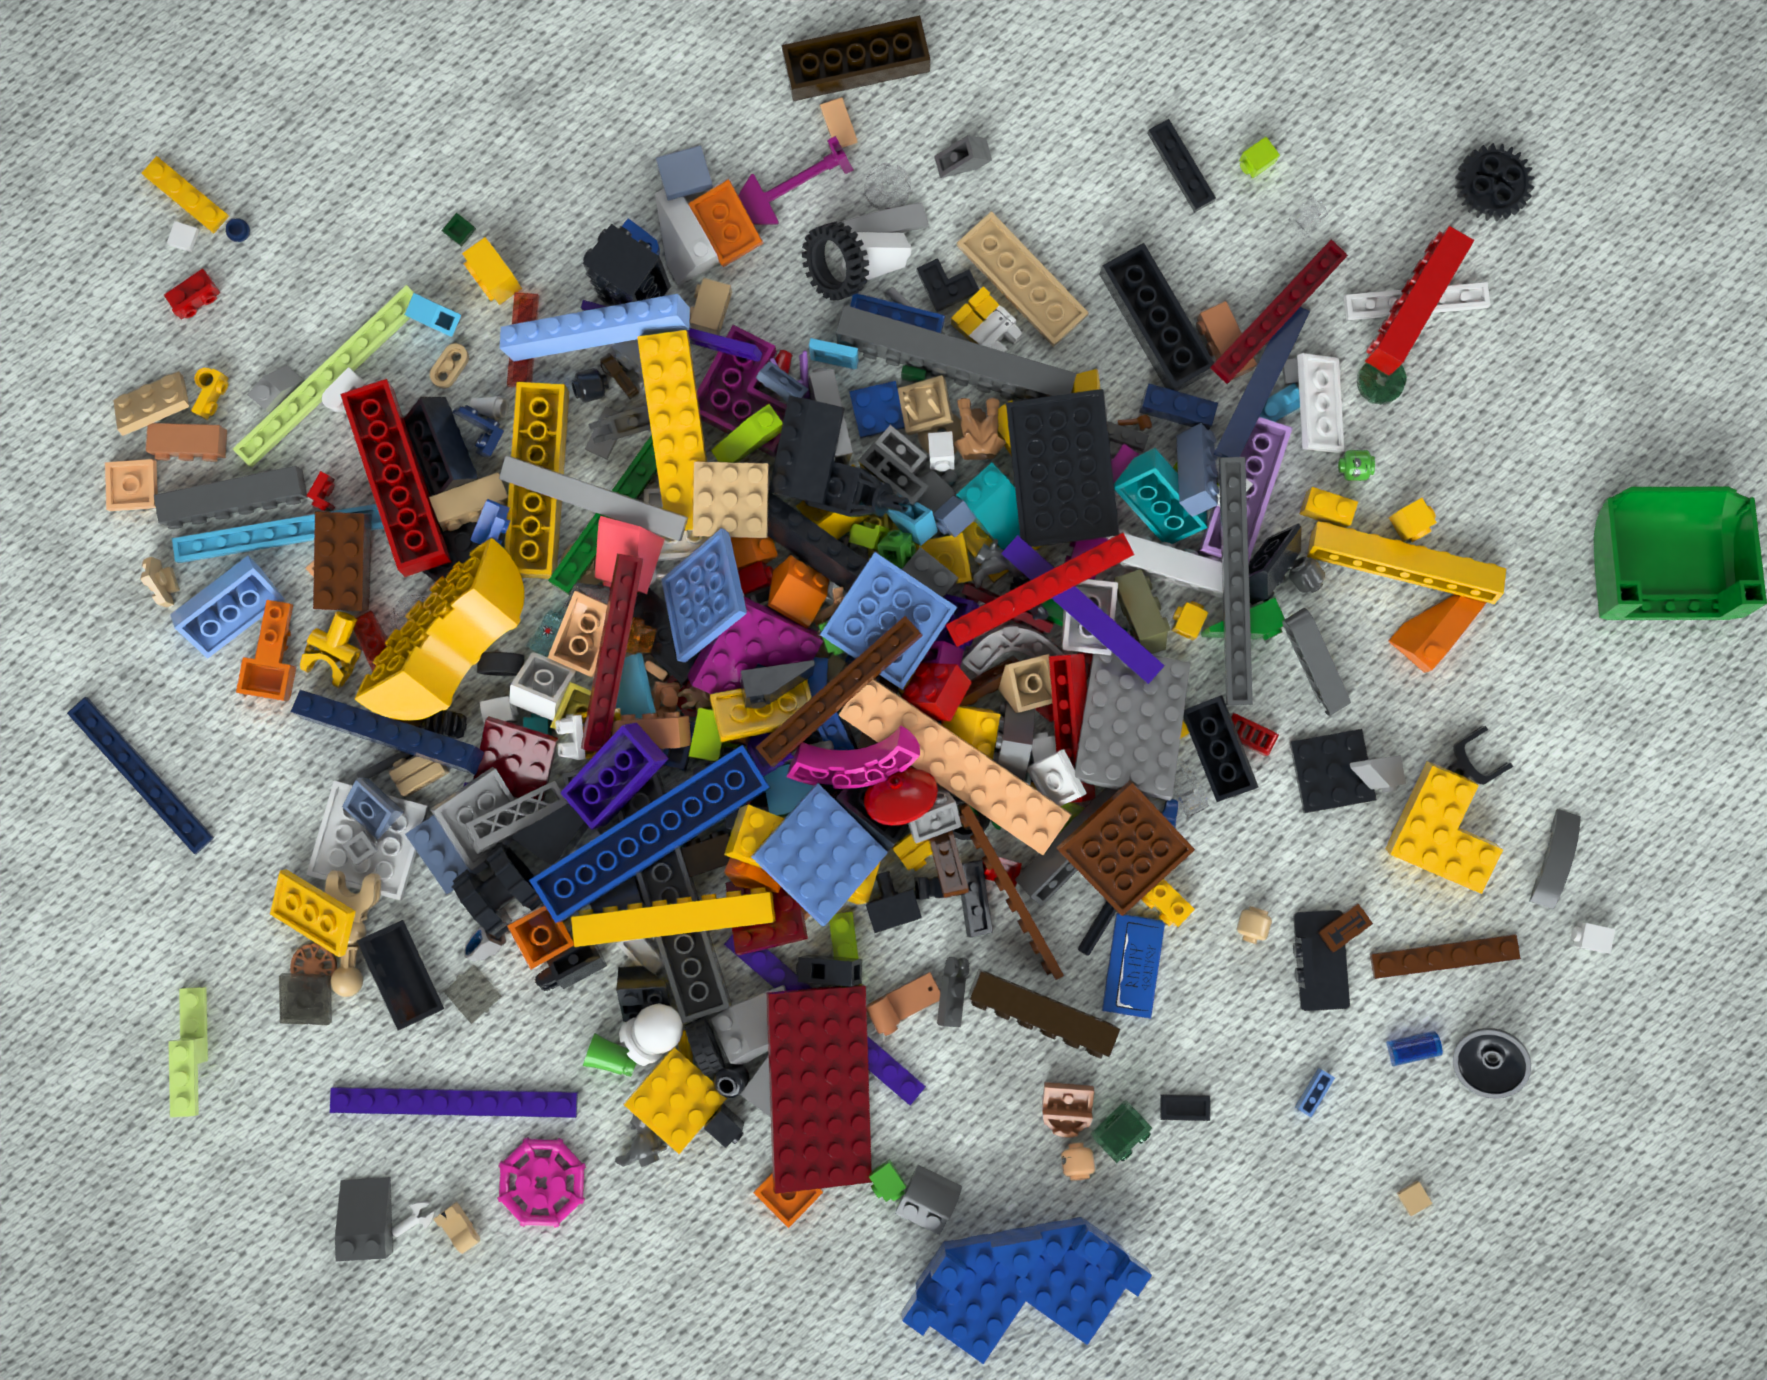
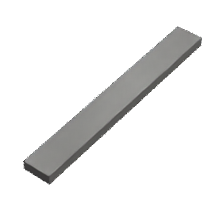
M505 456L499 477L500 480L625 523L641 526L648 531L682 541L688 520L686 516L511 456Z

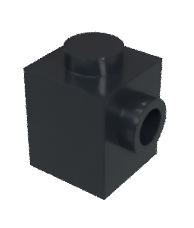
M723 1103L706 1122L704 1129L721 1145L727 1148L731 1142L736 1144L743 1136L744 1121Z

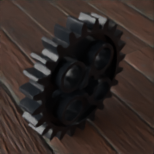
M1492 143L1488 150L1485 145H1482L1479 152L1474 149L1470 156L1467 155L1463 160L1464 163L1458 168L1460 172L1455 178L1460 181L1455 185V188L1462 189V191H1460L1457 197H1465L1461 205L1469 204V213L1477 210V218L1485 214L1486 221L1492 215L1495 221H1498L1502 216L1506 220L1511 214L1515 216L1520 209H1523L1527 205L1526 201L1532 197L1529 192L1535 186L1529 183L1535 177L1528 176L1533 168H1525L1524 165L1528 159L1521 161L1519 159L1521 152H1518L1516 155L1512 154V146L1508 151H1504V144H1501L1496 149L1494 143ZM1485 164L1491 165L1493 170L1487 169ZM1507 174H1511L1514 180H1510ZM1475 184L1480 185L1483 188V191H1479L1475 187ZM1497 194L1502 195L1505 201L1499 200Z

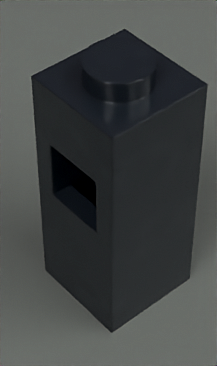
M820 955L798 957L796 964L798 982L851 987L862 984V959Z

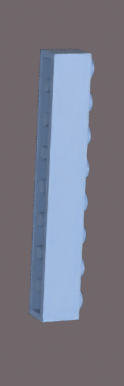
M673 294L502 326L500 349L513 361L635 340L638 336L689 330L690 308L679 294Z

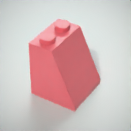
M600 516L595 578L604 581L602 586L611 588L617 553L643 558L637 592L647 594L665 539L641 526Z

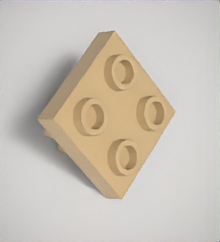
M943 375L898 388L905 430L908 435L954 423L946 380Z

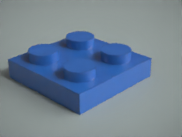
M896 381L849 391L860 438L882 434L890 425L896 430L905 428Z

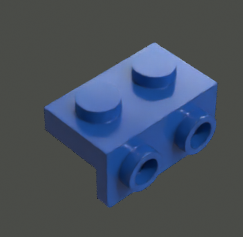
M487 499L472 534L471 541L481 545L488 539L493 538L501 545L502 540L498 539L500 532L505 534L511 520L506 519L510 508Z

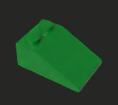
M1276 598L1250 608L1251 639L1256 640L1263 637V640L1266 641L1283 632L1281 628L1283 627L1282 621L1285 620V617ZM1224 621L1208 627L1201 632V636L1206 638H1224Z

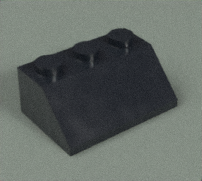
M1299 523L1268 537L1249 562V597L1252 605L1271 599L1275 594L1273 590L1285 580L1286 577L1284 575L1296 565V558L1301 553L1302 527Z

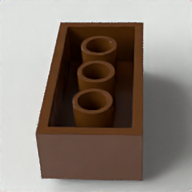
M315 511L313 609L369 610L372 514Z

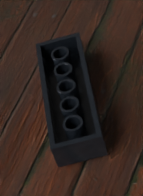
M1145 243L1102 265L1099 273L1101 279L1165 388L1179 391L1212 372L1210 367L1214 364L1213 359Z

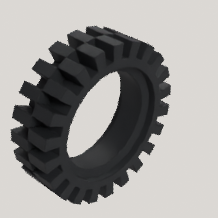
M837 221L810 230V234L805 237L807 242H804L802 248L807 250L802 252V258L807 259L806 262H803V268H809V272L805 274L807 278L811 276L813 278L810 284L812 287L818 285L816 292L818 294L823 293V297L826 299L830 298L831 301L842 300L859 293L864 288L863 285L867 283L865 277L869 275V270L864 268L869 266V260H864L863 256L868 255L867 251H861L860 249L864 245L862 239L856 241L858 237L857 232L851 233L852 228L849 225L844 226L845 223H837ZM828 240L833 241L843 254L846 264V278L843 282L836 280L828 269L825 260V245Z

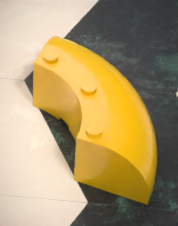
M490 538L470 552L471 558L463 564L458 561L446 578L440 577L429 588L432 593L423 603L420 600L416 602L405 615L408 619L400 631L395 628L385 642V645L388 647L374 659L373 663L376 667L371 675H365L355 696L356 701L377 714L398 720L424 719L449 708L457 687L471 666L480 660L481 654L494 641L508 630L516 628L521 620L520 615L525 599L523 581L515 562L498 542Z

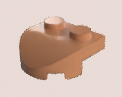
M1044 1082L1042 1099L1043 1121L1053 1131V1134L1070 1138L1078 1136L1079 1132L1084 1128H1089L1093 1119L1094 1086Z

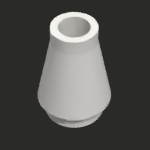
M500 396L472 398L470 401V407L477 410L479 414L495 420L505 418L507 414V401Z

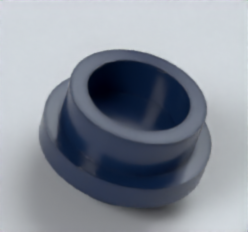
M231 219L226 224V235L233 242H243L250 235V227L243 219Z

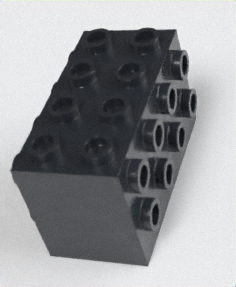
M610 224L608 229L605 228L601 231L597 244L593 249L590 248L583 258L584 262L582 264L587 271L585 274L591 279L589 282L594 286V291L598 293L597 297L607 305L611 302L614 305L665 296L671 285L660 256L652 252L651 246L645 241H636L631 237L632 234L622 226L617 228L613 224Z

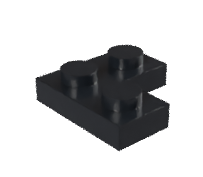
M938 258L916 268L936 312L974 296L980 290L970 269L948 279Z

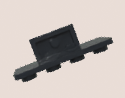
M1340 910L1296 912L1293 915L1295 935L1293 954L1297 961L1295 979L1299 987L1300 1008L1304 1011L1347 1009L1350 1006L1346 946L1343 945L1337 951L1331 952L1318 934L1320 929L1342 914Z

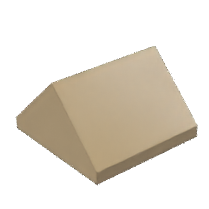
M1049 654L1005 665L998 690L1016 713L1052 704Z

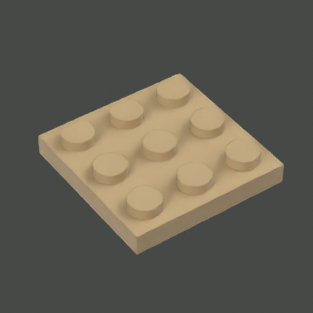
M694 462L693 536L711 537L722 528L729 532L730 537L768 538L769 464Z

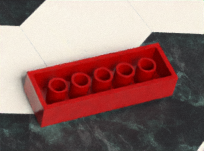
M1448 226L1443 233L1439 231L1435 238L1430 241L1424 251L1426 254L1413 269V276L1403 286L1401 290L1402 295L1392 305L1389 311L1391 314L1387 320L1383 321L1377 331L1379 334L1368 346L1366 353L1369 355L1365 360L1366 363L1390 376L1404 362L1475 241L1474 239Z

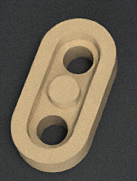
M457 343L450 344L445 348L430 371V379L437 387L446 389L454 384L469 361L467 350ZM455 354H461V358L458 361L453 360ZM442 373H447L446 380H440Z

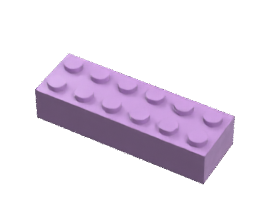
M1261 417L1258 418L1240 457H1245L1246 479L1253 483L1246 492L1248 564L1292 431V427ZM1217 505L1211 509L1208 518V528L1204 531L1198 554L1207 557L1213 556L1222 560L1220 507Z

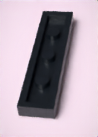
M1170 119L1149 129L1148 136L1194 213L1215 202L1216 197Z

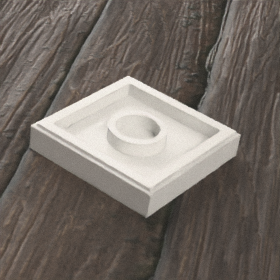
M1064 749L1027 767V771L1037 790L1059 806L1087 794L1080 779L1075 777V770Z

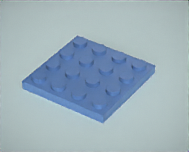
M721 528L661 579L677 661H688L747 614L730 534L725 529Z
M874 552L819 635L856 659L899 620L906 616L923 636L879 674L900 689H903L957 607Z
M816 784L755 851L751 858L821 926H826L888 852L819 784Z

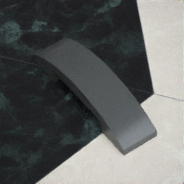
M1556 809L1550 829L1552 835L1539 878L1535 880L1529 902L1554 909L1564 889L1573 863L1579 838L1581 816Z

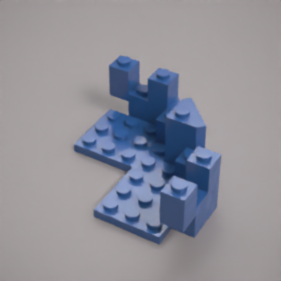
M1083 1217L971 1236L958 1240H949L942 1243L915 1283L916 1290L902 1309V1321L922 1336L929 1327H932L984 1364L1024 1303L1027 1302L1088 1345L1124 1290L1127 1289L1138 1297L1152 1277V1274L1146 1265L1127 1253L1121 1244Z

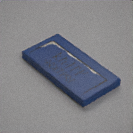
M1116 913L1102 1011L1151 1019L1165 923L1162 920L1125 914L1121 916L1119 913Z

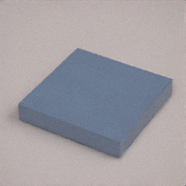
M701 145L656 158L668 201L713 188Z

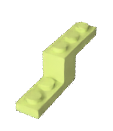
M206 987L179 989L180 1039L169 1041L170 1117L199 1115L198 1064L208 1061Z

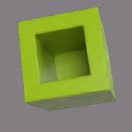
M1264 137L1242 153L1239 159L1240 168L1246 175L1250 174L1252 178H1255L1274 165L1280 154L1269 139Z

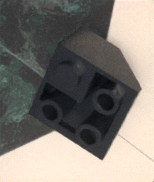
M644 966L618 967L616 991L623 1022L636 1018L648 1006L658 1003L671 1006L665 981Z

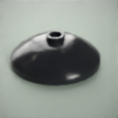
M1482 1028L1466 1034L1458 1042L1453 1055V1067L1459 1081L1471 1092L1482 1097L1499 1099L1516 1094L1527 1084L1531 1074V1058L1524 1044L1514 1035L1500 1029ZM1493 1053L1496 1054L1497 1057L1492 1059L1488 1055Z

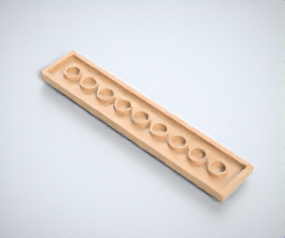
M875 679L849 700L839 713L841 718L878 743L892 735L900 725L908 729L916 737L920 745V756L912 764L914 768L930 773L936 783L1041 855H1044L1071 817V813Z

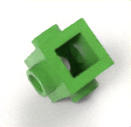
M899 530L889 531L878 544L879 555L898 568L903 569L916 551V546L912 540V533H903Z

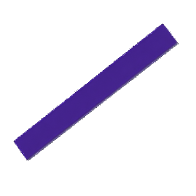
M583 300L580 308L583 311L609 306ZM692 328L687 330L690 344L757 362L761 360L763 353L756 345Z
M1018 535L1001 553L1030 580L1054 568ZM1074 586L1052 598L1146 683L1149 684L1165 666L1077 587Z

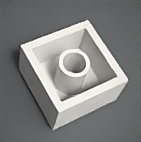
M532 651L510 685L509 703L553 721L569 682L576 683L577 671Z

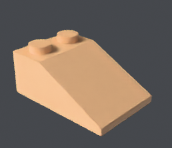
M574 591L547 658L587 676L594 677L607 604Z

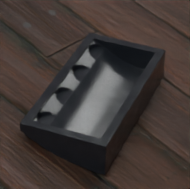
M404 920L356 941L397 1031L444 1009Z

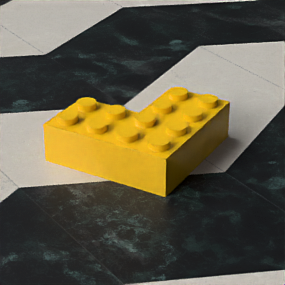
M1426 761L1385 848L1394 857L1481 894L1503 849L1492 841L1459 828L1479 785L1471 779Z

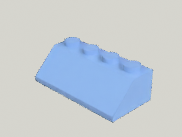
M246 556L170 615L174 628L206 658H209L263 617L266 600L283 602L285 599L264 571L249 556Z

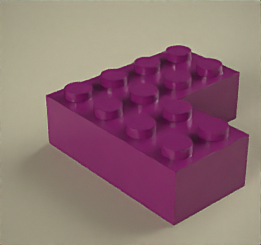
M732 325L726 336L727 338L756 345L763 354L761 360L757 362L718 351L697 390L701 421L730 434L750 416L770 404L783 423L787 405L758 391L762 382L756 379L759 371L770 359H775L777 355L776 346ZM781 433L758 449L776 458Z
M744 597L747 614L701 650L687 676L692 686L709 694L740 689V673L742 670L755 669L758 663L770 667L811 661L819 650L823 639L817 631L809 627L805 628L790 618Z

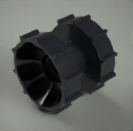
M502 842L486 853L488 855L486 860L495 872L494 875L483 882L476 874L466 869L453 880L454 885L451 886L458 896L460 903L463 904L473 919L488 934L495 936L497 939L509 930L507 925L512 922V919L504 907L516 898L523 907L525 906L531 911L543 903L529 881L535 877L512 849Z

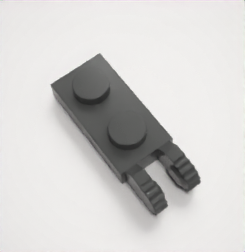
M647 405L589 423L590 429H597L608 424L610 431L609 434H602L593 438L594 444L610 439L616 440L651 429Z
M949 957L945 963L944 976H942L937 1024L946 1027H961L966 985L965 977L969 974L970 963L966 958H959L957 960L955 957Z

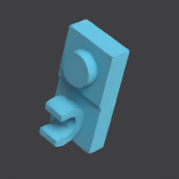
M1293 383L1269 397L1259 417L1276 422L1300 408V395L1296 384Z

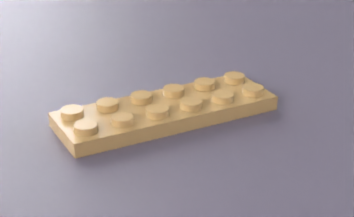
M992 211L957 242L956 246L1053 347L1088 316L1089 312Z

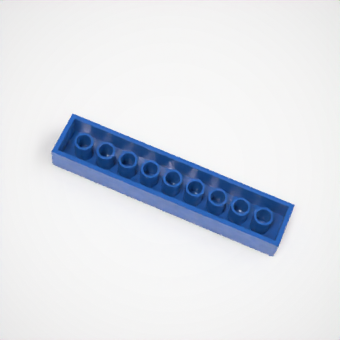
M741 745L529 881L555 923L562 922L768 791L771 787L759 771L746 747Z

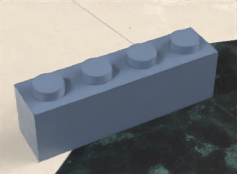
M1202 423L1177 435L1179 503L1192 517L1218 505L1217 494H1219V488L1216 479L1218 471L1215 462L1217 456L1214 455L1216 438L1211 430H1207Z

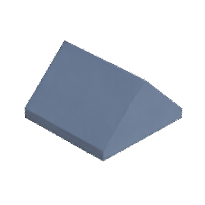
M360 777L354 782L342 806L376 839H379L404 813L370 779Z

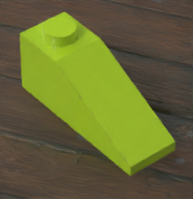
M768 404L745 420L717 444L711 452L718 462L737 463L779 435L782 431L783 423L770 404Z

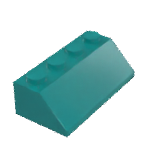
M1156 448L1135 457L1114 483V490L1161 542L1174 544L1208 528L1207 510L1192 517L1179 503L1178 473Z

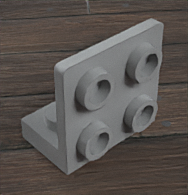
M936 783L938 795L934 805L922 817L909 823L915 843L962 827L956 801L948 790Z

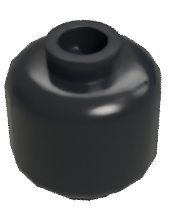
M596 368L576 373L574 380L571 381L575 397L577 399L580 398L585 403L603 398L605 396V389L609 388L606 375H601Z
M727 1062L724 1064V1068L715 1074L714 1087L721 1096L735 1098L747 1086L749 1072L744 1065Z

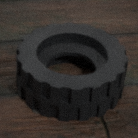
M702 1017L685 1024L688 1042L701 1072L706 1076L723 1069L724 1060L707 1019Z

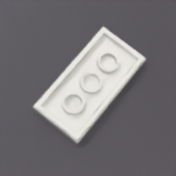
M1301 353L1297 355L1302 448L1305 450L1334 453L1344 452L1339 358Z

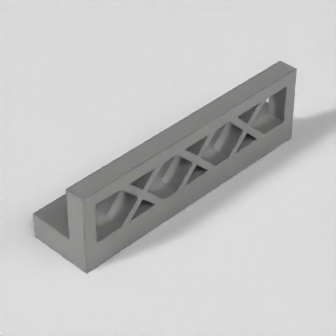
M556 781L548 783L466 823V827L475 842L473 847L477 855L498 845L500 842L512 838L517 832L566 805L567 802L560 793L561 791ZM552 789L558 801L552 804L542 802L543 792ZM539 795L538 800L533 799V797ZM528 801L536 804L534 813L527 815L519 812L521 803ZM539 805L544 806V808L538 810ZM503 812L514 815L512 823L507 826L496 823L499 814ZM495 816L494 821H489V820H488V819H490V818H492V817ZM480 823L491 825L489 835L480 839L474 826ZM495 827L500 828L499 830L493 832Z

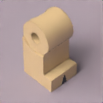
M458 1202L433 1219L439 1227L443 1228L454 1247L462 1254L480 1242V1236L473 1228V1224Z

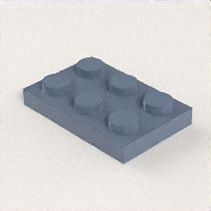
M434 815L405 834L446 894L454 890L451 887L454 885L453 880L466 869L477 875L488 867L484 861L470 870Z

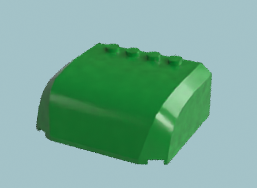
M1729 486L1629 487L1605 500L1598 514L1594 530V566L1599 618L1605 620H1731L1744 618L1767 604L1754 497L1748 498L1737 493L1736 489Z

